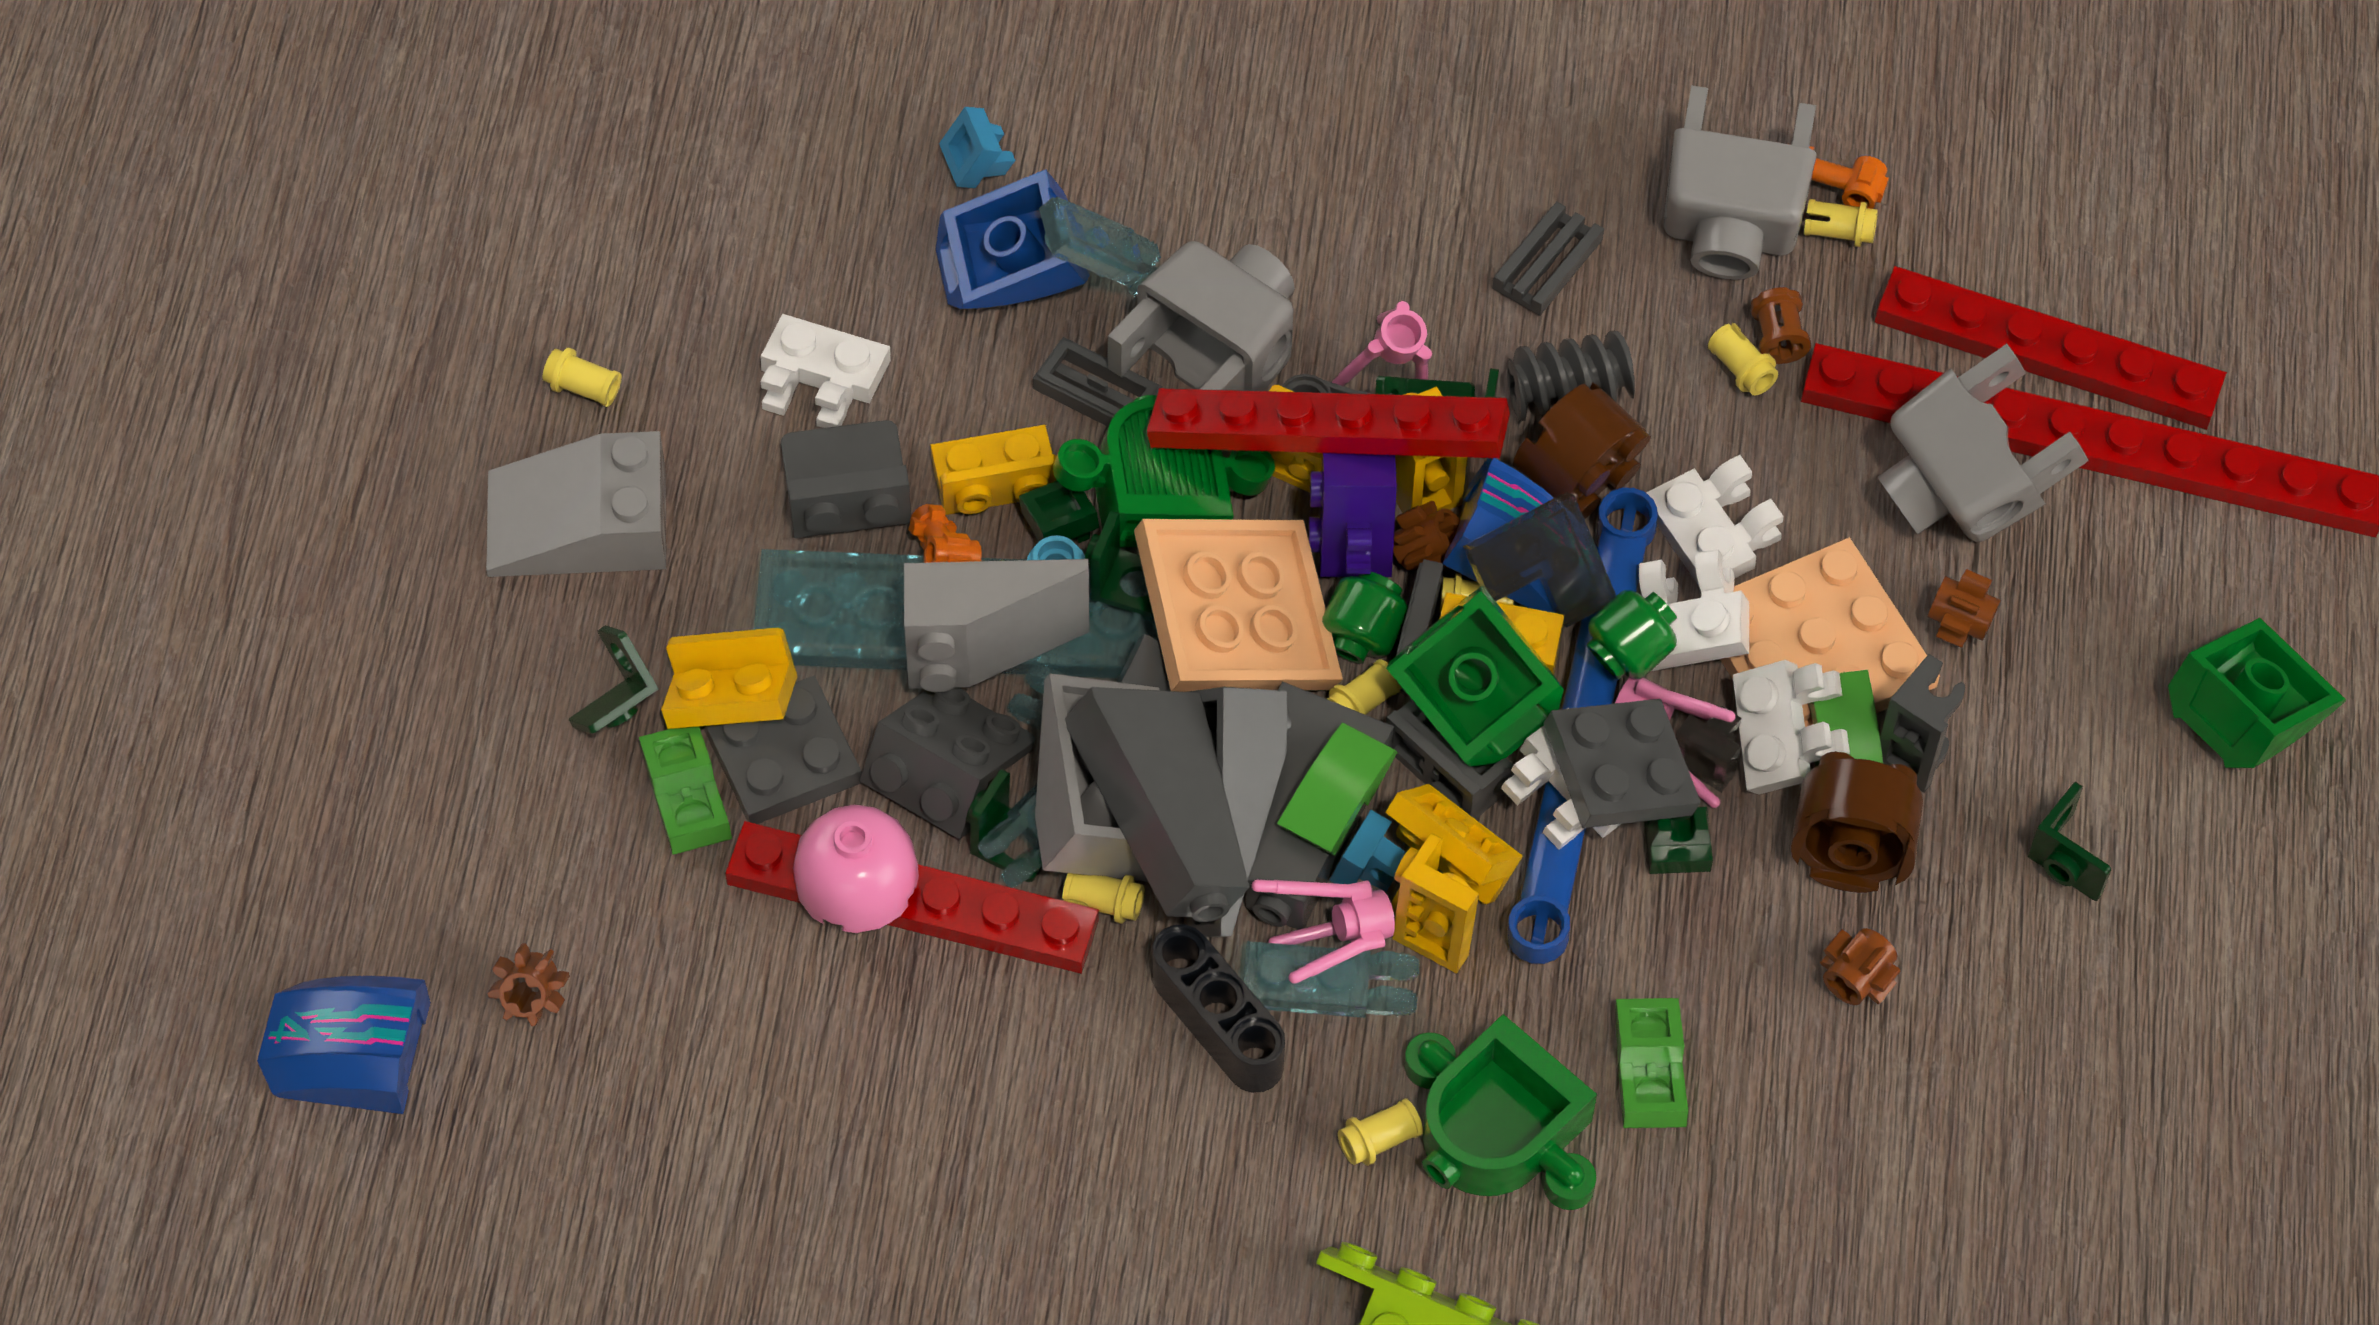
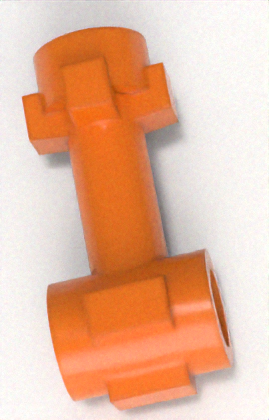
M1871 156L1858 157L1852 168L1816 158L1812 181L1844 190L1842 201L1845 205L1860 207L1861 202H1867V208L1874 209L1876 202L1881 203L1889 178L1886 177V165L1881 160Z
M925 504L913 512L908 530L920 540V546L924 550V563L981 561L982 552L979 541L971 540L967 534L956 533L957 526L953 521L948 520L942 505Z

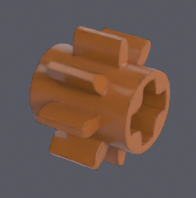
M1429 501L1397 515L1396 519L1402 528L1394 532L1393 552L1398 562L1409 571L1418 570L1419 564L1423 563V559L1443 563L1447 548L1453 541L1460 522L1458 516L1445 508L1437 511L1434 501ZM1444 565L1443 572L1451 568Z
M1968 569L1965 570L1959 582L1947 576L1944 577L1927 616L1941 623L1936 635L1937 638L1960 648L1963 647L1969 635L1981 641L1984 640L2001 602L2000 599L1987 594L1992 583L1991 579Z
M1863 928L1852 938L1846 931L1841 929L1823 950L1826 956L1820 963L1827 969L1823 974L1824 983L1837 998L1847 1004L1859 1005L1867 995L1875 1003L1880 1004L1897 984L1895 978L1901 972L1897 966L1893 965L1898 957L1897 952L1883 935L1874 930Z
M522 943L515 953V963L508 958L500 956L492 970L502 980L493 983L487 994L489 998L500 999L505 1009L503 1019L507 1021L513 1015L521 1018L527 1017L530 1025L536 1026L542 1016L543 1007L550 1012L558 1013L565 999L555 990L564 987L570 975L566 971H557L556 965L552 961L554 955L552 949L544 954L530 952L527 944ZM519 978H525V982L519 983L518 980ZM538 987L539 990L538 992L532 991V988Z

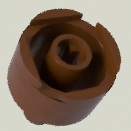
M1592 382L1590 388L1584 383L1567 393L1541 418L1538 423L1544 429L1539 435L1538 441L1534 444L1527 437L1525 438L1514 457L1513 468L1547 491L1569 511L1578 523H1581L1600 503L1601 499L1597 496L1610 484L1615 489L1622 488L1635 476L1641 466L1635 457L1646 447L1651 436L1641 424L1596 383Z
M1835 751L1823 755L1820 758L1819 766L1812 769L1804 777L1800 787L1791 843V854L1797 865L1801 858L1811 867V878L1825 886L1847 892L1867 893L1878 891L1880 881L1889 880L1896 877L1895 885L1905 881L1915 866L1923 809V797L1916 785L1917 774L1915 771L1902 764L1886 765L1872 760L1854 759L1851 755L1844 752Z

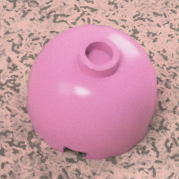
M855 804L834 808L814 820L800 837L793 866L799 901L811 917L824 924L823 919L831 924L842 925L843 931L852 933L880 929L900 917L908 907V899L913 894L914 888L917 887L919 878L918 864L912 840L898 820L877 808Z

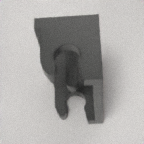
M1931 654L1927 655L1890 699L1880 736L1883 764H1902L1910 767L1917 774L1916 785L1924 793L1932 783L1935 770L1946 758L1949 749V739L1945 737L1948 719L1962 703L1965 693V684L1963 682L1956 684L1952 688L1951 694L1946 697L1934 696L1929 691V685L1935 683L1943 665V662Z
M1412 699L1398 711L1395 710L1387 716L1386 723L1394 726L1392 748L1398 752L1395 758L1425 785L1430 784L1473 818L1477 819L1506 794L1501 787L1506 780L1514 775L1511 771L1514 765L1507 758L1494 764L1469 767Z

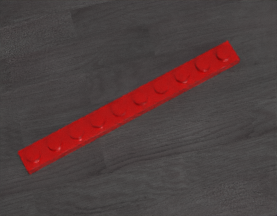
M1815 343L1801 402L1891 423L1892 415L1900 407L1944 373ZM2010 388L2003 389L1984 402L1992 404L2008 426V442L2011 452L2033 457L2068 432H2071L2089 460L2079 468L2374 538L2378 535L2379 475Z

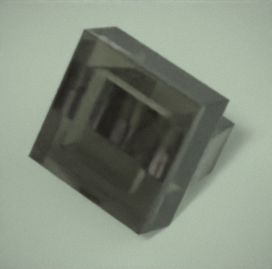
M1736 714L1733 722L1710 718L1705 724L1689 715L1676 732V739L1687 768L1698 779L1722 793L1735 776L1741 745L1736 743L1738 736L1733 733L1740 726L1742 718Z

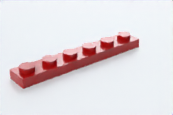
M1897 266L1893 268L1878 306L1874 322L1983 358H1987L2008 344L2026 372L2205 430L2208 429L2227 372Z
M1159 388L1147 428V435L1151 448L1500 458L1510 411L1507 398Z
M744 821L725 872L727 885L801 903L798 898L793 866L802 835ZM918 864L917 887L914 888L913 894L908 899V907L900 917L887 924L1082 974L1099 922V909Z

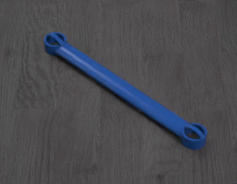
M1623 487L1613 490L1603 498L1599 506L1598 534L1600 537L1562 709L1613 703L1617 679L1598 662L1587 648L1586 644L1592 639L1588 626L1590 620L1620 592L1624 590L1637 591L1639 564L1643 563L1646 546L1652 542L1656 534L1658 518L1657 506L1653 498L1642 490ZM1625 508L1621 530H1618L1609 523L1607 516L1615 510ZM1636 511H1639L1647 518L1648 522L1642 529L1632 532ZM1549 781L1545 783L1520 901L1513 906L1508 920V943L1512 952L1521 960L1532 964H1545L1556 960L1564 953L1568 945L1570 933L1568 909L1586 830L1585 828L1560 850L1543 834L1545 827L1556 819L1553 816L1555 810L1567 801ZM1536 915L1532 940L1529 942L1520 936L1517 924L1526 917ZM1548 918H1551L1559 925L1561 931L1557 938L1544 944Z

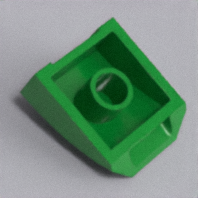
M1483 586L1463 599L1434 625L1407 645L1388 663L1386 668L1469 767L1494 764L1507 758L1523 745L1527 737L1544 726L1543 723L1552 710H1559L1564 691L1536 651Z
M2261 618L2190 652L2168 684L2174 718H2181L2224 760L2225 768H2255L2300 739L2346 702V699Z

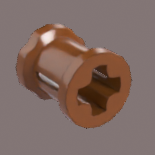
M1786 287L1765 290L1758 297L1754 298L1750 305L1751 314L1755 320L1759 321L1762 339L1758 347L1761 354H1770L1776 360V364H1787L1797 361L1806 356L1811 349L1810 336L1806 331L1802 330L1799 316L1803 306L1802 297L1798 291L1790 290ZM1775 305H1779L1781 310L1775 312ZM1786 340L1787 345L1785 347L1781 345V341Z

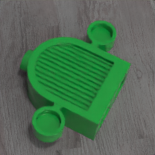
M1144 395L1123 406L1114 415L1100 449L1092 442L1084 439H1072L1062 444L1053 464V474L1056 480L1069 490L1082 492L1095 488L1102 529L1110 511L1120 513V547H1137L1134 529L1142 519L1232 520L1234 514L1229 491H1236L1248 496L1262 493L1267 488L1275 470L1273 457L1268 451L1232 450L1229 458H1225L1222 450L1151 448L1147 428L1157 395Z
M1504 1014L1457 1058L1453 1044L1446 1037L1438 1033H1422L1409 1042L1404 1062L1406 1075L1415 1085L1430 1089L1427 1097L1423 1127V1145L1427 1157L1422 1161L1425 1172L1436 1184L1444 1189H1449L1453 1186L1456 1189L1473 1195L1498 1196L1523 1187L1539 1172H1544V1192L1553 1205L1564 1210H1576L1589 1203L1595 1190V1168L1587 1158L1579 1154L1567 1153L1563 1149L1592 1122L1597 1093Z

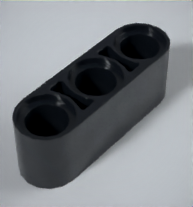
M1185 924L1172 925L1163 929L1156 936L1153 943L1152 977L1153 985L1158 994L1235 1085L1251 1093L1264 1092L1273 1088L1280 1081L1284 1071L1285 1033L1280 1024L1204 934L1195 927ZM1183 958L1190 960L1193 965L1178 969L1171 967L1167 963L1173 959ZM1212 1003H1222L1228 1005L1231 1010L1215 1014L1206 1010L1205 1007ZM1250 1048H1260L1266 1050L1270 1055L1263 1059H1252L1246 1057L1243 1052Z

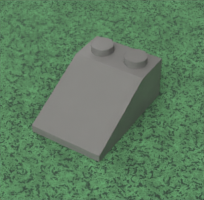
M660 431L602 433L488 471L486 562L488 577L666 569V468Z
M1088 559L904 563V630L909 689L923 688L931 692H945L957 687H971L1089 633Z
M1050 673L1044 680L1035 821L1043 870L1090 876H1108L1117 879H1123L1127 874L1133 876L1136 881L1148 882L1069 734L1065 718L1091 687L1159 690V687Z

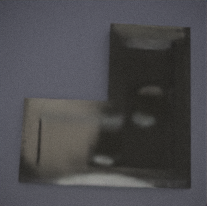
M1569 492L1553 498L1463 546L1479 586H1483L1495 601L1540 578L1554 613L1564 615L1563 626L1566 628L1603 609L1616 597L1575 495Z

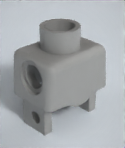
M1691 85L1684 128L1676 129L1674 132L1664 213V229L1670 237L1693 241L1690 260L1692 266L1698 271L1722 279H1747L1755 276L1759 271L1762 253L1778 256L1787 255L1796 246L1817 153L1809 148L1816 105L1799 103L1792 143L1790 145L1701 130L1708 88Z
M1189 241L1138 285L1137 306L1108 335V369L1122 377L1151 348L1170 362L1175 370L1176 378L1193 389L1265 391L1291 358L1294 309L1288 299L1295 290L1293 278L1288 269L1276 256L1258 245H1245L1230 260H1227L1203 243Z
M2008 344L1959 377L1950 368L1900 407L1891 417V429L1909 455L1879 475L1878 479L1917 534H1920L1950 513L1970 540L1975 542L1987 540L2044 506L2046 503L2040 494L2089 461L2071 432L2059 438L2022 465L2015 459L2009 447L2008 426L1992 404L1984 403L2026 374L2020 361Z

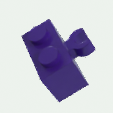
M1323 453L1322 471H1311L1310 507H1321L1320 517H1309L1308 539L1311 552H1320V577L1358 576V574H1371V572L1384 577H1392L1397 489L1395 455Z

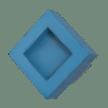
M964 107L939 143L957 187L976 188L983 177L1005 175L1016 161L1011 151L1001 150L999 142L1005 134L1001 126L989 122L984 108Z
M1370 810L1329 881L1337 884L1356 883L1358 879L1368 880L1371 885L1387 892L1394 880L1398 865L1406 853L1384 837L1392 821Z

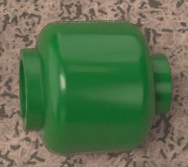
M1374 572L1344 577L1338 582L1322 618L1324 627L1332 633L1338 656L1353 663L1363 664L1366 656L1382 658L1389 655L1403 627L1408 611V605L1400 596L1403 590L1398 584Z
M1624 590L1590 620L1588 631L1592 639L1586 646L1598 662L1617 680L1624 675L1635 680L1642 679L1675 649L1677 638L1670 625L1677 619V616L1655 592L1644 598L1635 591Z

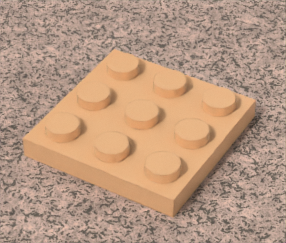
M1142 519L1134 529L1171 691L1189 692L1218 687L1278 690L1282 681L1303 690H1330L1343 680L1332 633L1324 627L1322 622L1326 608L1304 520Z
M1849 537L1734 586L1733 592L1741 590L1749 601V654L1723 658L1720 661L1732 680L1733 674L1782 660L1795 663L1798 668L1817 663L1822 665L1823 673L1833 670L1839 673L1868 670L1876 713L1888 709L1892 696L1927 657V654ZM1940 674L1935 683L1929 685V690L1937 687ZM1809 704L1802 705L1805 727L1813 723Z

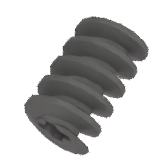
M1609 331L1605 335L1603 344L1597 335H1586L1582 340L1581 348L1574 339H1563L1558 352L1552 343L1543 342L1537 347L1536 356H1534L1529 347L1519 346L1515 350L1513 361L1510 358L1508 360V387L1512 405L1519 421H1526L1528 403L1534 402L1540 415L1543 417L1550 410L1551 399L1557 398L1559 401L1571 390L1584 383L1589 388L1592 382L1596 383L1616 402L1619 388L1625 387L1630 398L1634 399L1635 377L1631 353L1625 338L1619 331Z

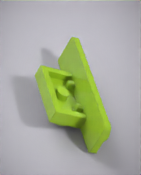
M1342 1242L1339 1249L1328 1247L1321 1250L1316 1264L1374 1289L1360 1325H1512L1493 1317L1496 1307L1492 1304L1465 1293H1460L1456 1301L1434 1291L1437 1284L1434 1279L1401 1267L1398 1275L1375 1265L1378 1258L1377 1255L1351 1243ZM1520 1319L1518 1325H1539L1525 1319Z

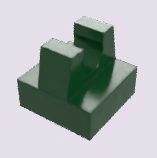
M1054 481L1019 495L1021 512L1029 523L1037 542L1046 537L1058 535L1069 539L1076 538L1078 543L1089 540L1090 532L1099 528L1097 511L1084 491H1072L1063 487L1058 481Z
M1707 806L1698 807L1691 816L1644 821L1650 874L1711 872L1713 855Z

